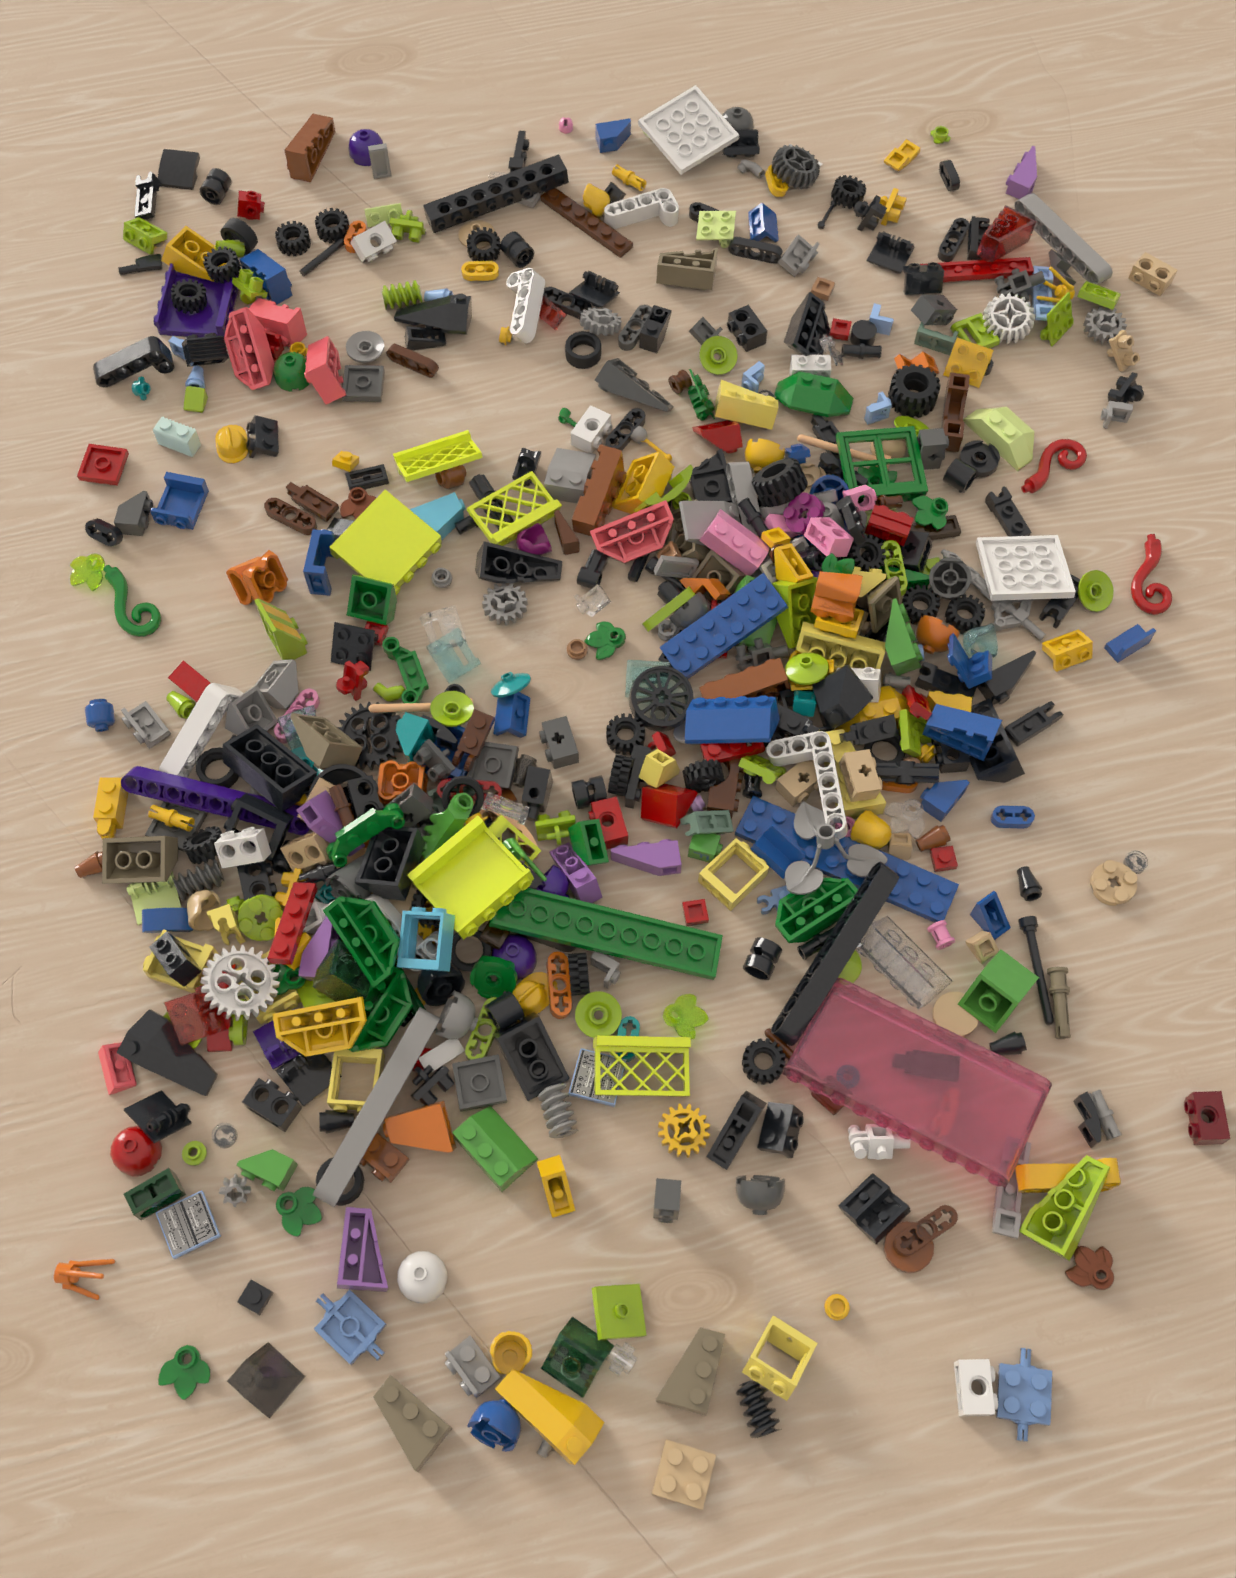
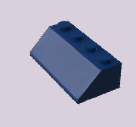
M763 695L754 698L740 696L737 698L717 697L715 699H705L700 697L692 699L686 710L685 744L770 742L780 720L776 697Z

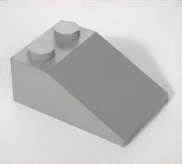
M562 448L556 449L544 482L545 489L554 500L578 503L580 496H584L586 479L591 478V466L596 454Z
M726 501L679 502L685 540L688 542L706 546L699 540L720 509L740 523L739 509L736 504Z

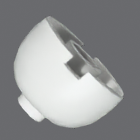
M417 1251L408 1255L402 1261L398 1269L397 1283L400 1291L408 1300L427 1304L436 1300L444 1292L448 1273L444 1262L437 1255L428 1251Z

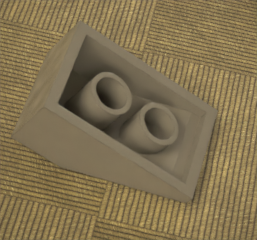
M291 714V720L306 756L314 762L315 767L324 770L337 764L356 765L363 747L329 720L323 717Z

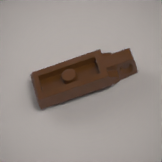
M290 482L286 486L287 494L291 496L292 501L325 522H328L339 509V505L308 485H302L300 488Z

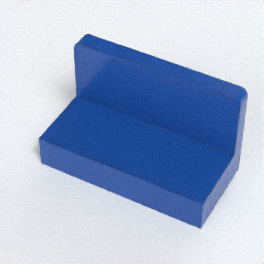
M760 203L748 212L750 239L760 241L767 236L776 243L779 241L776 213L764 203Z
M1137 624L1106 643L1104 649L1118 663L1149 644L1156 630L1152 628L1145 632Z
M517 692L513 695L497 699L494 735L498 736L509 732L519 738L526 736L530 697Z
M776 824L770 826L750 848L758 857L765 860L767 865L782 879L785 878L788 866L793 862L802 860L806 855V852Z

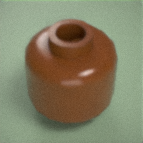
M463 465L435 473L437 483L445 489L462 485L467 475Z

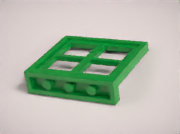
M914 426L837 432L836 441L844 481L849 489L859 487L857 486L854 467L878 465L882 484L867 485L874 489L877 497L880 495H885L886 497L901 495L903 502L912 501L919 496H926L928 486ZM905 439L909 457L885 459L881 441ZM873 442L877 460L852 462L849 444ZM910 463L914 481L890 483L886 465ZM864 495L858 498V504L863 502Z

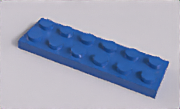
M762 573L660 646V649L673 668L689 679L785 611L788 606L766 575Z

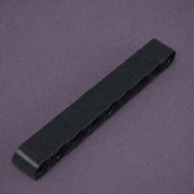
M881 861L876 863L867 874L772 1025L771 1033L787 1045L793 1046L798 1042L897 884L899 875Z

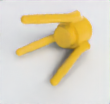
M1049 267V270L1063 285L1055 286L1045 280L1042 284L1055 290L1054 295L1056 298L1037 296L1036 299L1058 303L1070 292V300H1072L1075 294L1074 286L1069 284L1053 267Z

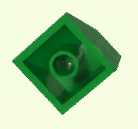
M353 574L346 616L383 625L392 622L397 603L394 584Z

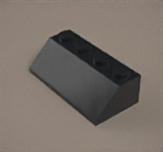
M258 724L223 743V763L282 812L300 801L317 776V772Z

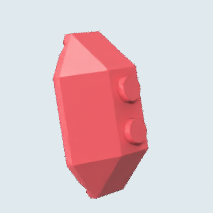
M248 307L230 312L224 340L235 377L249 386L251 390L270 385L274 360L263 325Z
M665 500L591 530L590 533L597 551L620 562L627 563L662 549L674 518Z

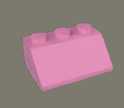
M722 509L719 510L699 540L748 576H751L759 568L770 549L761 538Z

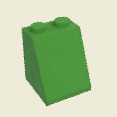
M1000 949L981 971L958 1005L993 1032L997 1033L1039 977Z

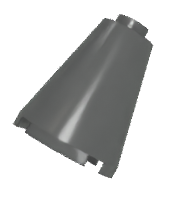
M365 854L334 872L326 879V886L331 885L333 890L330 893L335 899L342 896L365 900L371 895L372 892L355 883Z

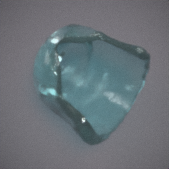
M993 623L965 632L963 647L967 654L973 656L978 653L975 651L977 643L980 649L978 652L989 650L992 658L997 656V636Z

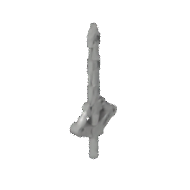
M945 549L941 551L944 558L954 557L961 559L953 552L946 551ZM969 567L971 571L970 584H973L990 600L985 579L972 567ZM1033 599L992 601L991 608L994 610L995 619L993 628L995 630L1019 628L1023 625L1040 641L1046 636L1042 630L1028 619ZM1013 602H1020L1018 610L1014 607ZM1002 612H1007L1010 615L1002 617Z

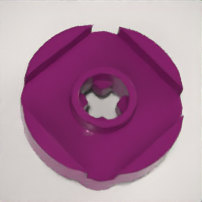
M806 492L801 493L783 511L787 527L798 535L805 534L810 518L823 517L825 506L816 496ZM808 510L806 513L807 518H803L802 513Z

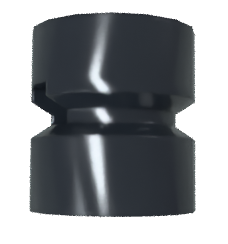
M213 168L200 187V195L210 204L219 205L229 190L232 180L225 171Z
M510 232L502 239L500 249L516 267H525L532 261L534 250L518 232Z
M602 775L589 778L588 782L584 780L571 782L577 810L590 807L592 802L607 799ZM589 790H593L594 794L590 795Z
M757 937L750 949L752 954L748 955L745 960L743 970L757 979L767 981L772 976L775 969L774 964L778 962L782 948L769 939Z

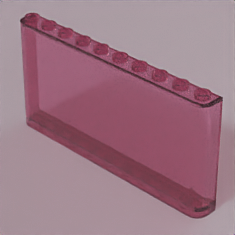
M837 978L810 1021L783 1072L790 1081L801 1083L807 1086L813 1093L823 1094L830 1098L833 1103L852 1109L856 1115L866 1116L878 1126L889 1128L895 1131L901 1138L910 1139L918 1143L924 1150L934 1151L940 1154L944 1160L963 1166L969 1173L979 1174L987 1178L991 1184L1004 1188L1007 1187L1052 1087L1051 1082L1047 1078L842 978Z

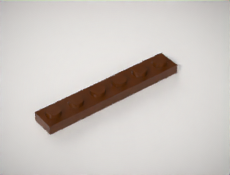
M557 188L548 190L541 195V202L619 258L633 248L632 241Z

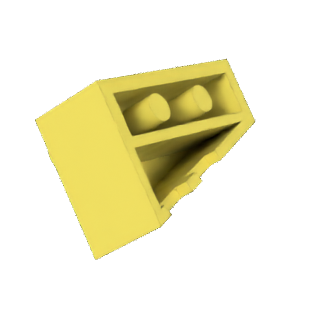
M724 380L720 381L715 400V417L773 429L779 408L778 400Z

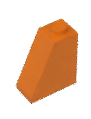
M444 1101L394 1114L384 1119L383 1131L386 1138L389 1137L390 1143L447 1153L457 1148Z

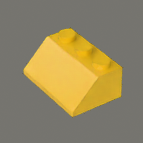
M660 451L632 460L627 471L624 484H621L617 499L613 500L612 507L633 514L635 513L634 509L655 492L662 497L675 466Z

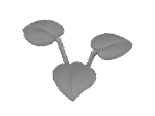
M803 801L795 815L794 829L796 834L805 840L816 836L817 850L811 866L805 861H796L788 866L785 872L787 891L797 895H805L816 891L823 882V873L815 869L821 849H829L834 844H836L843 857L848 859V870L859 877H866L876 863L881 861L886 864L888 859L879 850L865 844L852 845L848 850V854H846L839 842V838L835 837L834 827L825 823L824 812Z

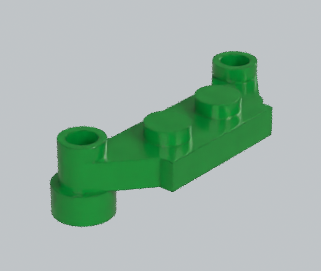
M387 637L382 643L384 652L389 659L397 662L406 687L401 696L402 702L420 703L425 690H428L429 687L416 651L411 652L401 647L399 640L395 637Z
M391 803L384 810L376 811L372 808L336 832V841L330 843L326 848L329 859L333 861L336 867H343L347 864V856L351 851L385 828H402L405 820L401 807L396 803Z

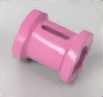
M945 920L938 921L927 928L937 943V950L944 949L955 943L954 937H951L946 928L947 922Z

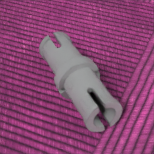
M1101 1090L1090 1093L1089 1095L1095 1105L1100 1125L1107 1137V1141L1121 1136L1122 1134L1112 1116L1114 1113L1112 1109L1109 1110Z

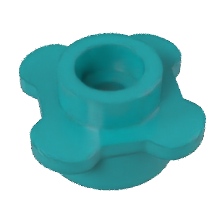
M140 376L138 380L133 382L132 392L135 396H140L141 400H146V395L149 394L151 387L150 384L146 383L145 378Z

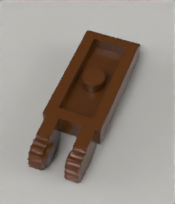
M474 709L457 747L458 750L453 757L452 764L454 767L460 764L464 753L469 756L465 762L464 771L469 772L472 769L494 724V716Z

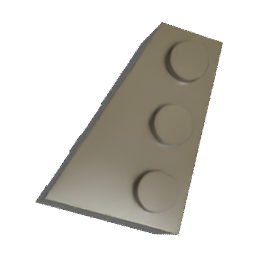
M712 248V252H701V249L695 250V253L684 254V251L660 253L657 264L656 283L712 290L717 266L718 248Z
M700 1327L658 1395L656 1402L706 1416L725 1334Z
M390 1375L373 1397L414 1471L419 1472L452 1428Z

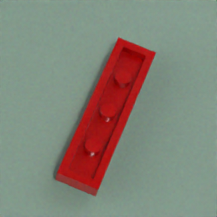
M293 883L267 957L269 963L292 965L318 889L315 883Z

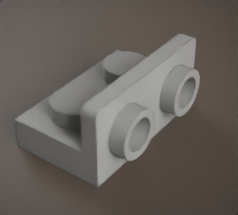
M471 1336L467 1337L450 1352L448 1350L445 1353L448 1360L444 1363L453 1375L458 1372L463 1381L460 1383V1386L468 1397L473 1393L478 1398L501 1379Z

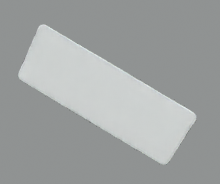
M448 1039L419 1057V1061L424 1069L430 1065L436 1070L465 1050L458 1039Z

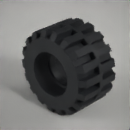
M910 364L909 367L905 365L902 369L896 370V373L892 376L888 393L892 408H895L894 411L896 413L900 412L902 416L907 415L912 418L914 416L920 418L922 414L926 416L929 414V411L932 412L940 390L939 377H936L934 371L931 372L930 368H924L923 365L915 366V364Z
M794 458L778 460L767 465L751 481L764 507H775L788 503L800 495L808 486L803 470L798 460Z

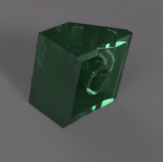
M338 939L317 968L312 987L335 1002L363 997V1000L368 997L370 982L346 945Z
M571 1317L559 1333L541 1369L584 1398L615 1345L608 1340L598 1341L596 1332L574 1317Z

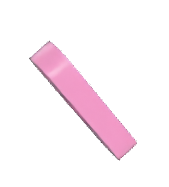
M303 690L275 726L274 734L280 743H289L297 735L291 720L292 713L301 712L303 715L311 716L319 706L320 700L315 690ZM311 697H313V701H310V700H309V701L306 703V700H305L306 698L310 699ZM288 729V734L284 733L281 735V731L285 732Z

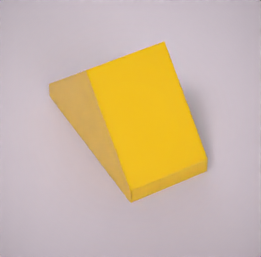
M792 543L774 549L776 579L797 583L813 577V574Z

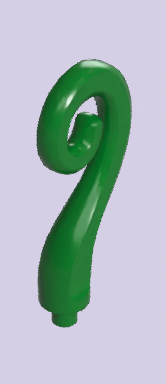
M106 565L103 570L106 573L105 579L115 591L114 611L119 626L125 632L137 637L153 634L161 624L159 609L148 602L137 604L132 610V619L140 623L142 621L141 614L149 612L151 620L145 625L133 624L126 615L127 580L119 568Z

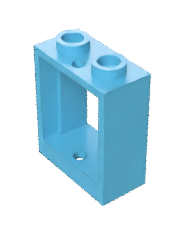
M412 907V911H403L397 967L450 972L455 915L446 913L447 909L433 908L432 912H426V908ZM419 919L440 920L436 960L415 959Z

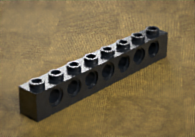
M555 155L424 204L423 208L426 219L433 234L522 201V199H528L534 194H540L569 183L567 168L560 155Z

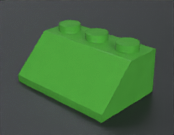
M491 1106L470 1116L452 1132L454 1139L501 1192L508 1188L538 1160L535 1154Z

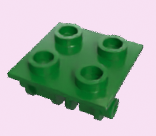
M689 369L695 386L693 385L688 388V395L697 418L704 421L707 419V416L711 415L715 419L713 413L715 407L712 400L708 398L710 394L706 385L703 384L699 374L695 375Z

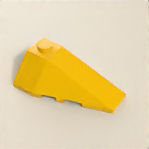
M511 1369L494 1389L571 1465H575L589 1449L605 1423L587 1404L514 1369Z

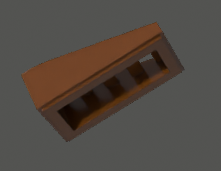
M556 510L554 512V523L563 554L578 553L580 551V542L560 511Z

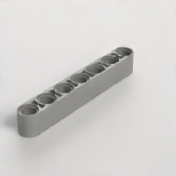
M1030 193L1015 201L1014 208L1016 213L1057 253L1061 254L1086 281L1099 285L1112 277L1111 266L1036 194Z
M749 462L727 463L726 474L732 503L738 507L740 501L749 498L757 512H760L756 492L751 483L753 477ZM738 507L740 524L757 535L752 525L746 522V516ZM768 552L767 556L765 557V559L763 560V562H764L768 557H770V556H769V552ZM758 568L751 577L757 578L762 574L761 570Z

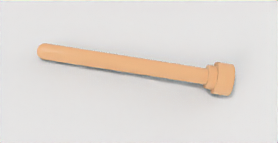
M803 434L797 437V440L801 443L839 454L837 444ZM850 449L852 458L862 461L877 460L874 455ZM884 454L885 459L892 458V456Z
M431 703L371 704L369 711L371 713L430 712Z

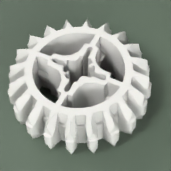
M1010 292L1007 294V297L1001 294L999 298L994 297L992 302L989 301L984 309L983 320L987 321L984 322L983 326L990 325L987 333L989 334L990 331L994 330L993 335H997L1000 338V343L1003 340H1006L1007 344L1011 340L1016 343L1018 339L1023 340L1025 335L1028 336L1035 320L1034 308L1030 307V302H1025V296L1019 299L1018 293L1014 297L1011 296Z

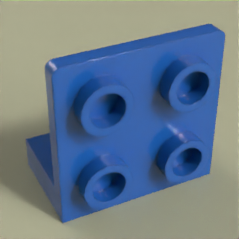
M951 634L947 658L950 665H955L958 670L957 675L962 683L965 682L969 689L991 680L992 655L989 650L978 652L969 658L955 634Z

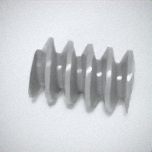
M564 1083L549 1086L538 1095L539 1101L542 1102L541 1109L545 1111L543 1114L544 1119L548 1120L546 1127L551 1129L548 1132L551 1138L567 1137L578 1131V1129L571 1128L577 1121L569 1120L574 1111H566V1108L571 1106V1102L563 1101V1099L569 1096L568 1093H561V1090L566 1087Z

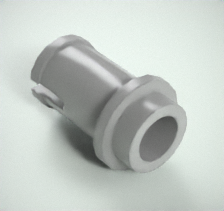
M892 672L885 673L882 685L904 689L907 685H910L911 677L892 675Z

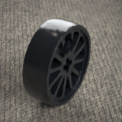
M656 666L643 671L634 680L629 692V707L634 718L636 716L638 722H643L645 728L664 732L675 729L685 722L686 710L692 699H694V694L690 682L680 671L667 666ZM660 677L667 678L664 687L661 685ZM650 678H656L658 688L649 680ZM670 679L676 682L673 687L667 689ZM645 682L652 691L642 688L640 685ZM678 687L683 690L681 693L672 694ZM640 692L650 697L637 699L636 694ZM659 696H663V703L659 702ZM684 697L686 700V704L676 701L674 699ZM651 702L645 709L640 710L638 704ZM671 705L682 708L683 713L679 715ZM651 709L650 718H648L644 714ZM657 710L663 711L665 714L664 719H657L654 712ZM671 712L675 719L668 721Z

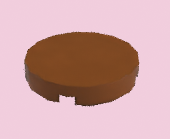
M908 1221L898 1223L886 1235L883 1249L886 1259L892 1267L905 1273H915L921 1271L930 1263L934 1255V1243L931 1241L907 1257L897 1254L893 1242L901 1232L915 1224ZM920 1225L919 1233L925 1238L931 1237L928 1231ZM910 1231L913 1234L910 1239L905 1241L901 1238L902 1243L900 1247L902 1249L907 1248L910 1250L909 1245L917 1240L913 1231Z

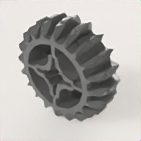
M792 144L780 147L772 161L773 173L777 175V178L781 179L782 183H787L788 187L791 185L794 189L799 187L801 190L803 188L808 189L809 186L815 183L819 176L820 165L818 160L814 159L815 155H811L809 151L804 150V147L799 148L798 145L794 147Z

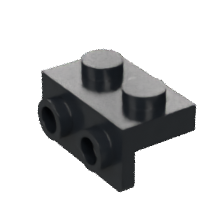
M735 130L739 134V139L722 149L723 155L727 157H736L737 155L753 157L755 154H759L758 130Z
M930 262L927 265L911 263L909 266H903L905 273L903 292L905 295L942 293L944 270L940 264L936 262Z
M255 415L246 426V433L248 434L246 448L249 450V458H254L256 453L276 457L279 453L278 421Z
M768 1102L757 1148L761 1151L780 1153L787 1158H793L794 1151L798 1147L799 1130L804 1122L803 1112L795 1105Z

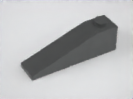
M619 358L608 360L595 378V381L599 383L598 387L605 392L609 391L666 412L674 407L660 393L655 390H649V383L636 378L638 373Z

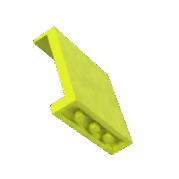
M385 489L330 546V552L336 559H342L359 575L394 584L397 595L401 590L400 587L404 583L410 582L414 577V572L418 568L421 569L428 561L427 558L432 553L436 554L442 546L441 535Z
M478 815L407 874L411 882L434 908L447 909L446 913L455 915L454 930L463 940L474 935L480 925L485 921L491 920L502 906L510 904L514 896L521 890H526L534 880L531 871L528 868L526 869L486 827L484 821Z

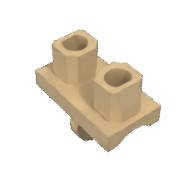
M1121 330L1117 336L1109 340L1111 348L1107 351L1109 357L1115 358L1119 371H1124L1129 366H1133L1140 361L1139 354L1133 352L1131 348L1134 345L1133 336L1127 335L1126 330Z

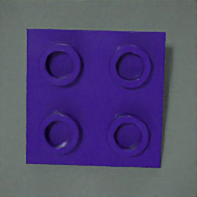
M274 1021L253 1031L273 1070L298 1056V1051L276 1038Z

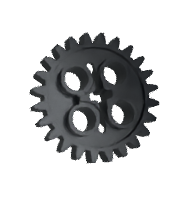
M368 702L365 708L360 703L359 710L352 707L351 715L344 713L347 719L339 720L342 727L337 728L356 743L364 744L355 767L359 764L360 768L364 770L366 765H368L372 771L374 765L377 764L380 768V764L389 761L390 757L397 759L394 754L395 751L402 752L398 746L401 744L396 733V724L401 718L399 715H396V712L371 713L369 711L371 703ZM385 722L383 727L377 728L379 723ZM359 724H364L361 729H355ZM386 742L382 748H377L379 743Z

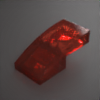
M543 295L539 317L554 330H557L567 314Z

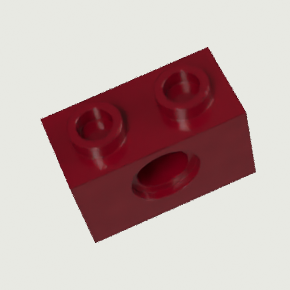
M1222 1091L1192 1092L1185 1098L1184 1110L1188 1114L1190 1122L1188 1133L1190 1138H1193L1194 1145H1221L1231 1139ZM1201 1113L1209 1118V1123L1202 1119Z

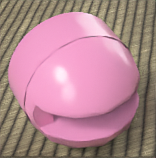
M569 117L560 119V132L565 134L572 132L573 122Z

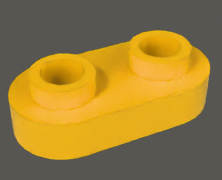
M770 165L765 173L769 190L772 195L783 197L788 190V184L782 183V180L777 178V175L773 173L772 165Z
M469 261L461 267L462 277L468 281H490L499 276L498 264L493 261Z

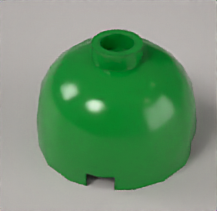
M287 352L277 358L274 363L273 374L277 385L281 389L293 392L292 389H299L300 391L310 385L304 375L307 358L297 352Z

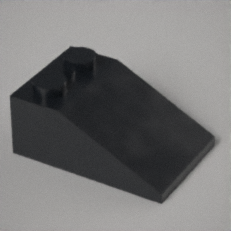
M535 1012L524 1017L522 1021L518 1020L501 1032L497 1031L493 1034L527 1101L537 1097L545 1088L561 1084L570 1079L539 1015Z

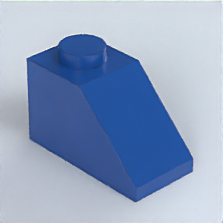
M630 118L595 124L596 141L600 153L617 151L631 135Z
M968 780L935 783L931 789L927 787L920 796L922 799L920 808L942 822L966 792L970 782Z

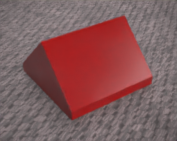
M665 783L657 788L650 785L642 787L641 819L677 829L681 823L680 819L686 815L698 792Z

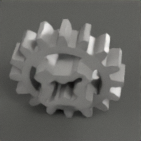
M1099 306L1098 310L1093 308L1091 313H1087L1083 324L1085 326L1084 332H1089L1088 337L1093 336L1095 342L1099 339L1101 344L1104 341L1109 343L1111 338L1117 336L1121 330L1126 329V318H1121L1122 313L1117 314L1115 308L1111 311L1107 307L1103 309Z
M595 307L593 309L588 308V311L583 310L580 317V326H583L584 330H590L589 333L607 336L608 334L614 335V332L618 333L622 321L618 313H612V310L607 308L598 309Z
M502 583L500 587L494 584V589L488 588V594L483 595L484 601L482 605L485 616L489 615L490 621L496 619L498 625L501 621H504L505 625H508L510 620L516 623V618L522 619V612H527L526 606L528 602L525 591L521 592L520 586L513 588V583H510L509 586Z

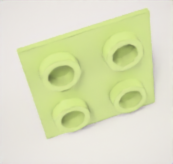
M699 211L696 240H719L721 247L727 248L730 240H733L736 211Z
M173 871L167 882L128 884L126 888L128 894L131 895L137 925L142 924L143 909L182 908L179 894L173 882Z

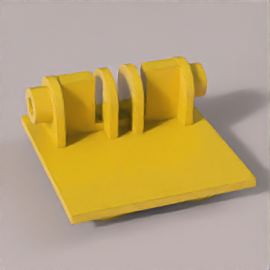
M957 337L943 375L949 377L950 372L970 375L969 385L979 388L994 350Z

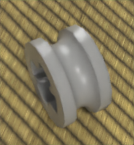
M671 620L662 621L658 626L659 638L663 641H669L677 627ZM669 628L671 629V633H670L669 631H667L666 633H664V629H665V630H668Z

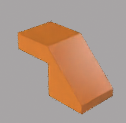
M924 351L912 360L901 354L894 358L898 369H902L905 365L909 367L910 364H915V366L923 365L924 368H930V371H934L936 375L939 373L934 358Z
M682 578L680 580L685 588L690 586L695 594L701 592L703 595L708 590L715 600H725L730 595V592L717 578Z

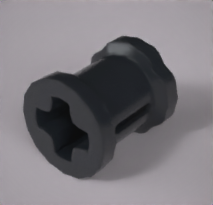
M744 773L745 789L742 795L749 799H752L753 796L762 797L760 784L763 778L757 774L752 776Z

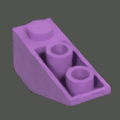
M1032 146L1029 152L1026 151L1024 153L1021 164L1017 163L1014 174L1009 175L1006 181L1008 186L1006 194L1021 199L1032 193L1037 179L1035 146Z
M326 790L297 809V812L309 829L329 843L336 841L335 833L343 828L338 813L334 811V802ZM364 843L351 851L348 856L351 857L365 847Z
M664 839L659 841V843L641 842L635 846L618 845L615 848H611L612 861L657 876L681 873L682 864L678 840Z
M569 842L549 852L556 866L566 874L569 880V888L577 900L593 903L603 898L596 877L584 861L573 851Z
M327 916L302 953L298 976L309 981L334 982L332 977L333 970L323 964L322 961L326 958L338 966L336 961L327 956V953L330 950L338 956L342 948V941Z

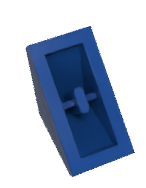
M992 891L977 902L970 913V916L983 931L991 932L994 940L1011 928L995 891Z

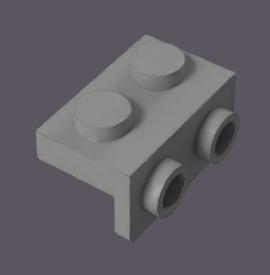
M798 234L778 263L794 277L799 272L804 273L810 265L808 261H812L818 254L816 249L820 244L816 242L811 246Z
M146 701L129 712L125 707L121 709L125 716L122 718L124 724L128 729L133 727L136 731L133 733L140 744L144 742L149 749L171 735L168 728Z

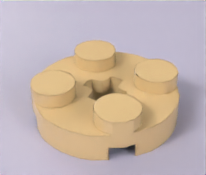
M1107 860L1100 864L1092 873L1090 886L1092 885L1093 894L1100 902L1109 906H1116L1131 900L1137 890L1138 877L1126 865L1113 860ZM1108 880H1116L1119 886L1111 887V882Z

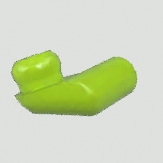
M378 682L373 687V691L387 702L401 699L405 688L401 685L386 688Z

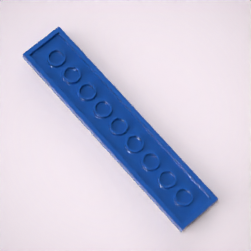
M755 796L752 797L735 831V836L754 844L770 826L776 824L806 852L805 857L800 861H805L810 866L813 864L817 850L816 836L805 840L796 834L794 829L795 813ZM850 837L839 839L846 854H848V850L852 845L861 844L851 840ZM836 844L829 849H821L815 869L820 870L824 875L836 879L849 878L857 889H859L866 878L856 876L848 870V859L843 857ZM879 850L888 859L885 865L899 875V880L886 902L934 923L944 920L959 884Z

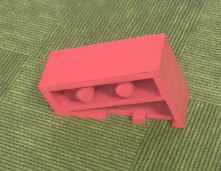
M258 298L249 307L265 330L281 335L283 346L290 348L293 343L301 342L307 336L301 308L296 307L293 310L289 309L288 305L277 306L275 302Z

